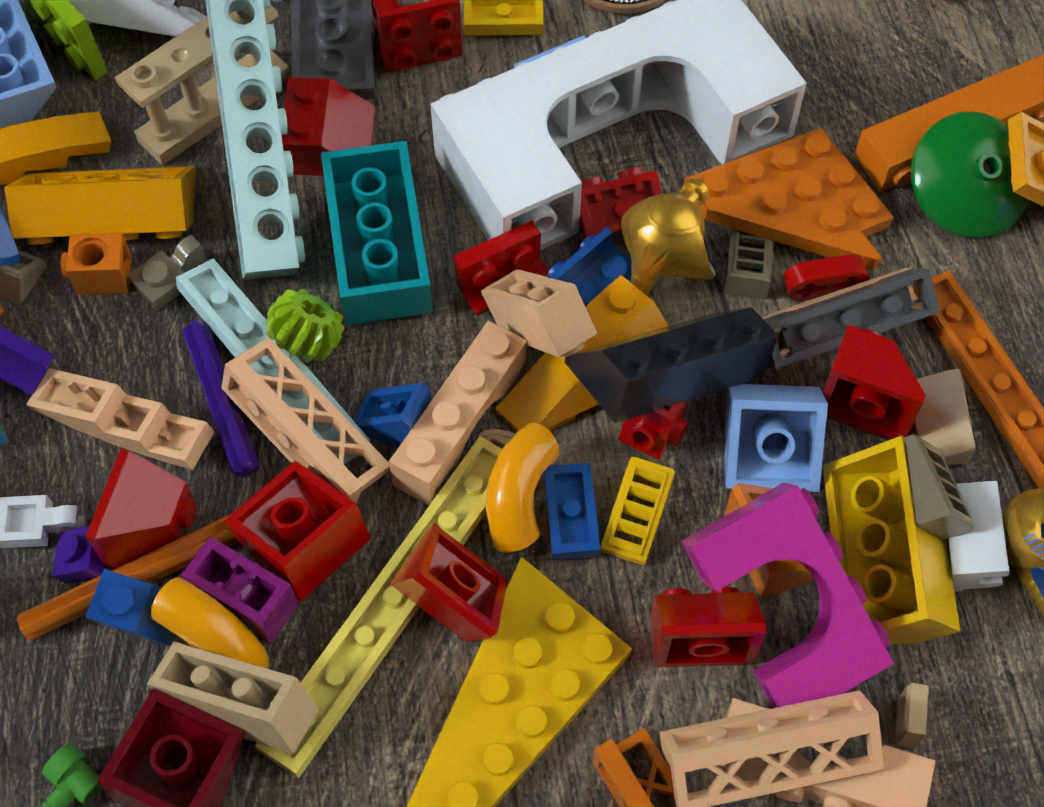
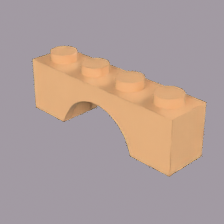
M490 321L486 322L390 459L389 467L393 486L427 505L431 504L458 467L465 444L479 419L495 401L503 400L509 394L527 368V340Z
M733 698L725 718L767 710V708ZM884 745L882 751L885 770L773 794L781 799L792 802H802L803 798L824 804L823 807H927L936 760ZM796 750L786 764L795 770L809 768L812 762ZM760 757L746 759L735 775L744 781L757 779L769 763Z

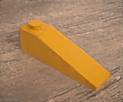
M620 275L586 306L597 334L584 342L585 346L579 352L668 327V324L655 302ZM545 352L495 408V413L516 432L532 422L542 424L551 431L575 420L577 414L597 406L599 403L564 363L566 357H557Z

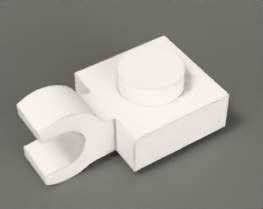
M47 495L0 497V548L48 546L49 533L59 534L62 531L84 527L87 523V517L79 515V507L76 505L52 507L53 502Z

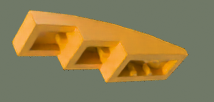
M100 112L55 116L1 128L0 185L14 182L24 176L26 171L67 168L68 156L109 153L111 139Z

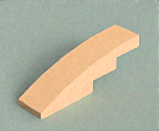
M52 368L48 369L26 404L31 410L75 430L124 449L193 470L215 432L207 422L172 414L160 402L127 395L118 384Z

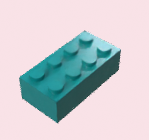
M401 141L321 152L338 285L345 324L353 325L433 313L430 280L407 142Z

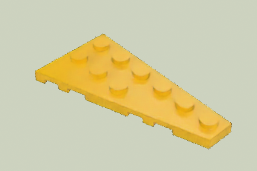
M521 557L506 589L498 632L490 639H483L407 807H496L631 655L632 648L523 557Z

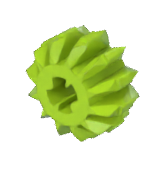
M287 289L282 296L278 297L276 302L272 303L267 313L268 318L265 324L268 328L266 335L270 339L275 340V344L280 349L289 352L290 358L296 355L306 363H309L312 359L323 362L326 356L330 355L342 339L341 334L344 326L341 322L343 316L333 310L334 304L332 302H325L320 299L319 294L313 296L305 289H301L298 293Z

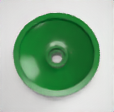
M959 112L936 122L920 138L913 153L911 163L913 190L925 214L946 232L969 239L986 238L1006 230L1024 213L1030 200L1013 192L1007 124L985 113ZM983 162H986L990 168V174L985 172L983 168Z

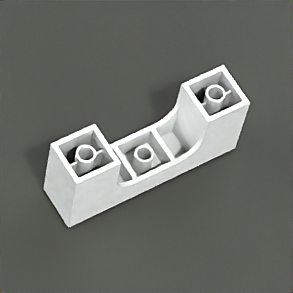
M742 0L670 1L660 8L640 16L631 17L624 23L605 31L595 32L586 39L567 47L557 48L548 55L531 62L522 63L512 70L493 78L483 79L474 86L455 94L445 95L440 100L431 103L435 157L487 240L533 220L541 232L542 250L579 233L582 182L559 150L562 146L637 113L659 109L677 113L687 119L722 165L794 136L807 83Z

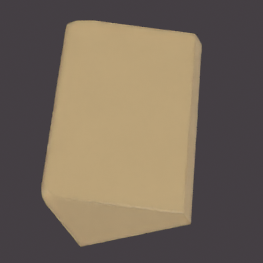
M960 369L947 370L917 379L926 396L914 420L916 436L940 449L947 465L968 464L975 452V441Z

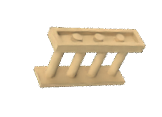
M271 4L270 8H264L266 24L278 17V11ZM234 11L229 14L230 18L237 24L244 25L252 21L250 16L243 11ZM208 16L114 77L116 83L142 108L146 107L150 121L134 132L137 141L162 166L222 125L216 76L198 88L194 74L213 61ZM270 50L272 66H279L283 83L288 77H291L289 66ZM247 54L237 61L244 67H253L258 64L256 58L251 54ZM177 84H180L184 98L165 110L160 96ZM245 95L240 100L244 107L247 108L260 98L255 95Z

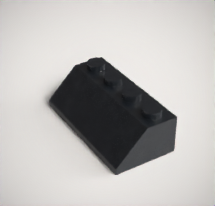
M752 307L710 314L567 356L564 363L616 424L764 377L779 335Z

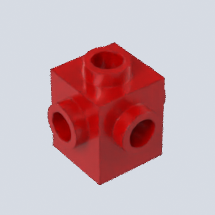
M688 401L622 421L624 423L618 440L660 460L668 446L671 444L677 447L685 434L689 422L683 420L682 417Z

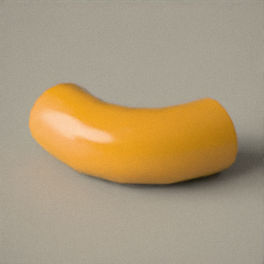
M532 422L521 428L499 452L488 478L485 508L490 535L497 551H519L530 546L539 538L540 532L533 507L535 489L540 476L558 459L560 453L555 436L542 424Z
M181 577L173 578L161 588L151 608V616L154 621L179 636L194 648L263 668H269V656L263 644L243 622L214 598Z

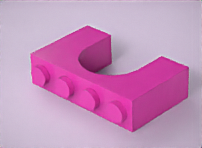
M788 483L778 485L681 541L704 585L716 592L768 562L781 559L796 560L813 577L819 593V612L813 629L798 645L752 671L772 708L844 694L894 664L886 649L891 645L887 633L877 620H870L862 605L867 602V597L862 587L853 576L847 577L839 563V560L843 558L840 546L829 532L823 533L815 518L820 512L814 498L805 488L800 490L797 485Z

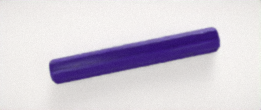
M198 320L192 321L190 325L183 328L182 334L232 472L235 476L249 477L252 473L259 470L260 464L238 406L221 389L224 368L209 327L206 323H200Z

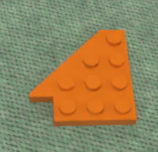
M822 128L692 175L684 180L683 185L690 179H698L708 188L709 197L700 206L702 217L706 221L768 238L769 240L825 257L849 254L860 255L864 260L866 268L869 270L876 269L882 257L866 237L889 228L894 219V216Z

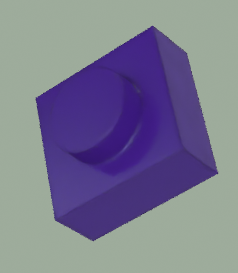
M90 525L59 532L52 572L53 578L68 583L102 575L103 563L85 538Z

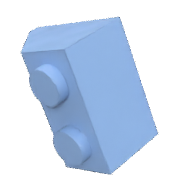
M739 384L727 388L724 421L726 488L732 489L739 483L767 488H775L782 483L797 485L800 490L805 488L808 492L820 491L828 407L820 387Z

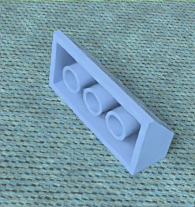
M0 0L1 129L15 124L30 122L56 89L55 82L18 0Z

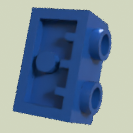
M606 227L596 236H588L580 244L577 252L566 262L562 260L556 263L547 274V277L575 284L586 307L620 275L631 282L632 260L613 245L614 232Z

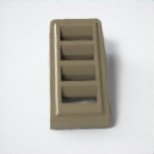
M731 228L723 293L766 299L771 280L774 241L763 237L741 235L740 232L743 231ZM739 243L761 245L763 249L739 246ZM738 255H744L751 257H759L762 258V260L759 261L737 257ZM736 267L759 269L760 273L737 270Z
M915 434L906 437L905 442L916 525L943 539L974 530L972 517L941 450Z

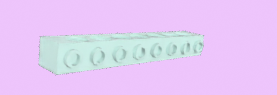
M205 0L242 279L250 280L295 275L299 269V263L305 262L303 238L302 236L295 237L293 220L299 219V205L296 193L289 194L287 177H293V161L291 152L283 151L281 135H287V117L285 109H278L276 93L282 91L281 73L279 66H272L270 50H276V36L274 25L266 24L264 8H270V0ZM234 11H243L250 16L252 21L244 25L237 24L230 18L229 14ZM239 53H249L256 58L258 64L253 67L241 66L236 61L235 56ZM245 95H255L261 99L263 107L259 110H249L244 107L240 99ZM251 137H261L268 143L269 150L265 153H255L248 148L246 140ZM257 179H266L273 184L275 193L268 197L260 196L253 190L252 182ZM264 221L273 222L279 227L281 236L275 240H267L260 235L258 225Z

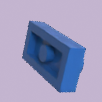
M590 463L549 466L543 472L552 561L600 557V542Z

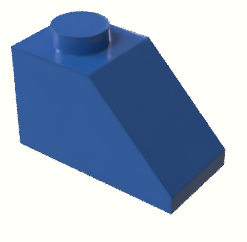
M107 569L103 570L87 610L86 618L94 623L167 647H171L173 642L190 646L179 636L152 619V604L161 588Z

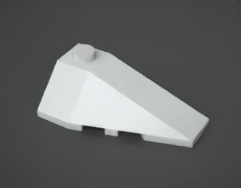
M69 0L86 18L88 25L98 23L171 36H178L206 17L195 9L186 6L176 7L174 5L175 0Z

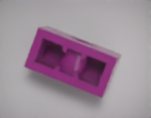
M212 537L208 538L180 576L214 598L243 622L255 636L270 645L299 605L290 583Z

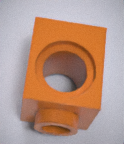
M123 233L70 234L68 252H63L61 256V269L64 278L70 279L77 295L129 293L130 280L127 275L131 273L133 256Z

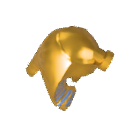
M690 179L676 193H662L648 197L633 205L622 217V233L632 260L631 283L645 295L650 294L652 287L655 286V282L661 276L688 277L696 283L699 279L710 280L715 277V270L708 261L703 240L705 225L700 206L709 197V191L706 185L698 179Z
M1044 486L1038 489L1027 490L1018 494L1009 501L1002 512V521L1008 561L1022 584L1025 585L1026 591L1030 593V597L1034 600L1035 605L1038 606L1044 618Z

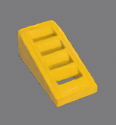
M637 457L630 458L600 546V552L645 566L673 485L675 471L672 468ZM629 496L655 503L654 507L628 500ZM623 513L649 521L648 525L644 526L622 519ZM617 530L642 538V544L639 545L615 537Z

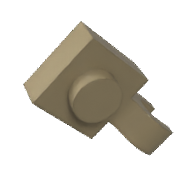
M190 235L179 242L170 258L161 250L128 274L127 277L137 291L158 311L181 294L177 289L176 277L207 262L208 258L201 252L203 249L202 245Z

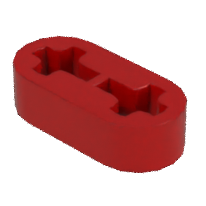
M849 254L797 263L785 271L783 280L789 298L795 301H806L868 281L869 274L863 258L860 255Z

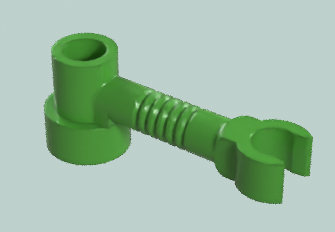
M68 743L61 747L45 764L42 775L56 789L39 807H67L75 798L82 804H86L101 791L102 787L97 781L100 775L86 763L88 757L73 743Z

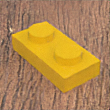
M464 0V36L543 35V0Z

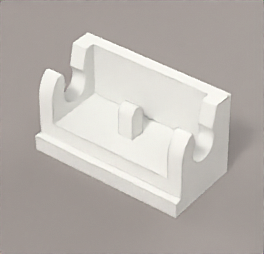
M997 480L956 484L972 517L975 529L947 538L954 592L963 591V589L991 588L1003 585L1002 577L1009 576V565Z

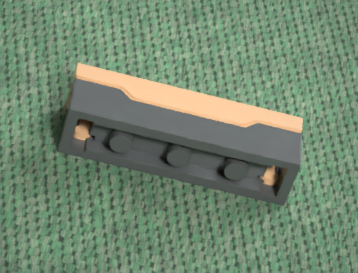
M903 268L762 316L765 322L779 335L768 367L778 369L840 347L848 325L859 329H871L879 334L939 313L940 308L930 270ZM914 285L918 290L919 298L914 294Z

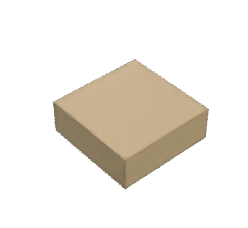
M911 682L898 697L894 741L896 746L914 749L926 735L929 685Z

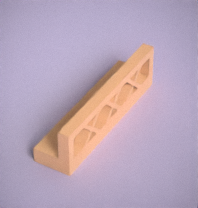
M269 337L225 364L221 389L291 463L295 460L356 504L360 493L389 472V462ZM266 355L278 367V377L258 375L250 365ZM282 390L302 392L309 400L308 409L289 407L282 400ZM313 422L332 424L339 431V441L320 440L312 432ZM344 454L363 456L372 468L356 478L345 467Z
M860 690L660 732L662 751L671 767L677 807H710L885 770L879 714ZM866 735L868 755L846 760L837 754L848 738ZM811 746L820 752L809 768L795 770L786 764L798 748ZM760 757L769 763L757 779L744 781L735 775L746 759ZM708 768L717 774L707 789L691 793L687 792L685 772Z

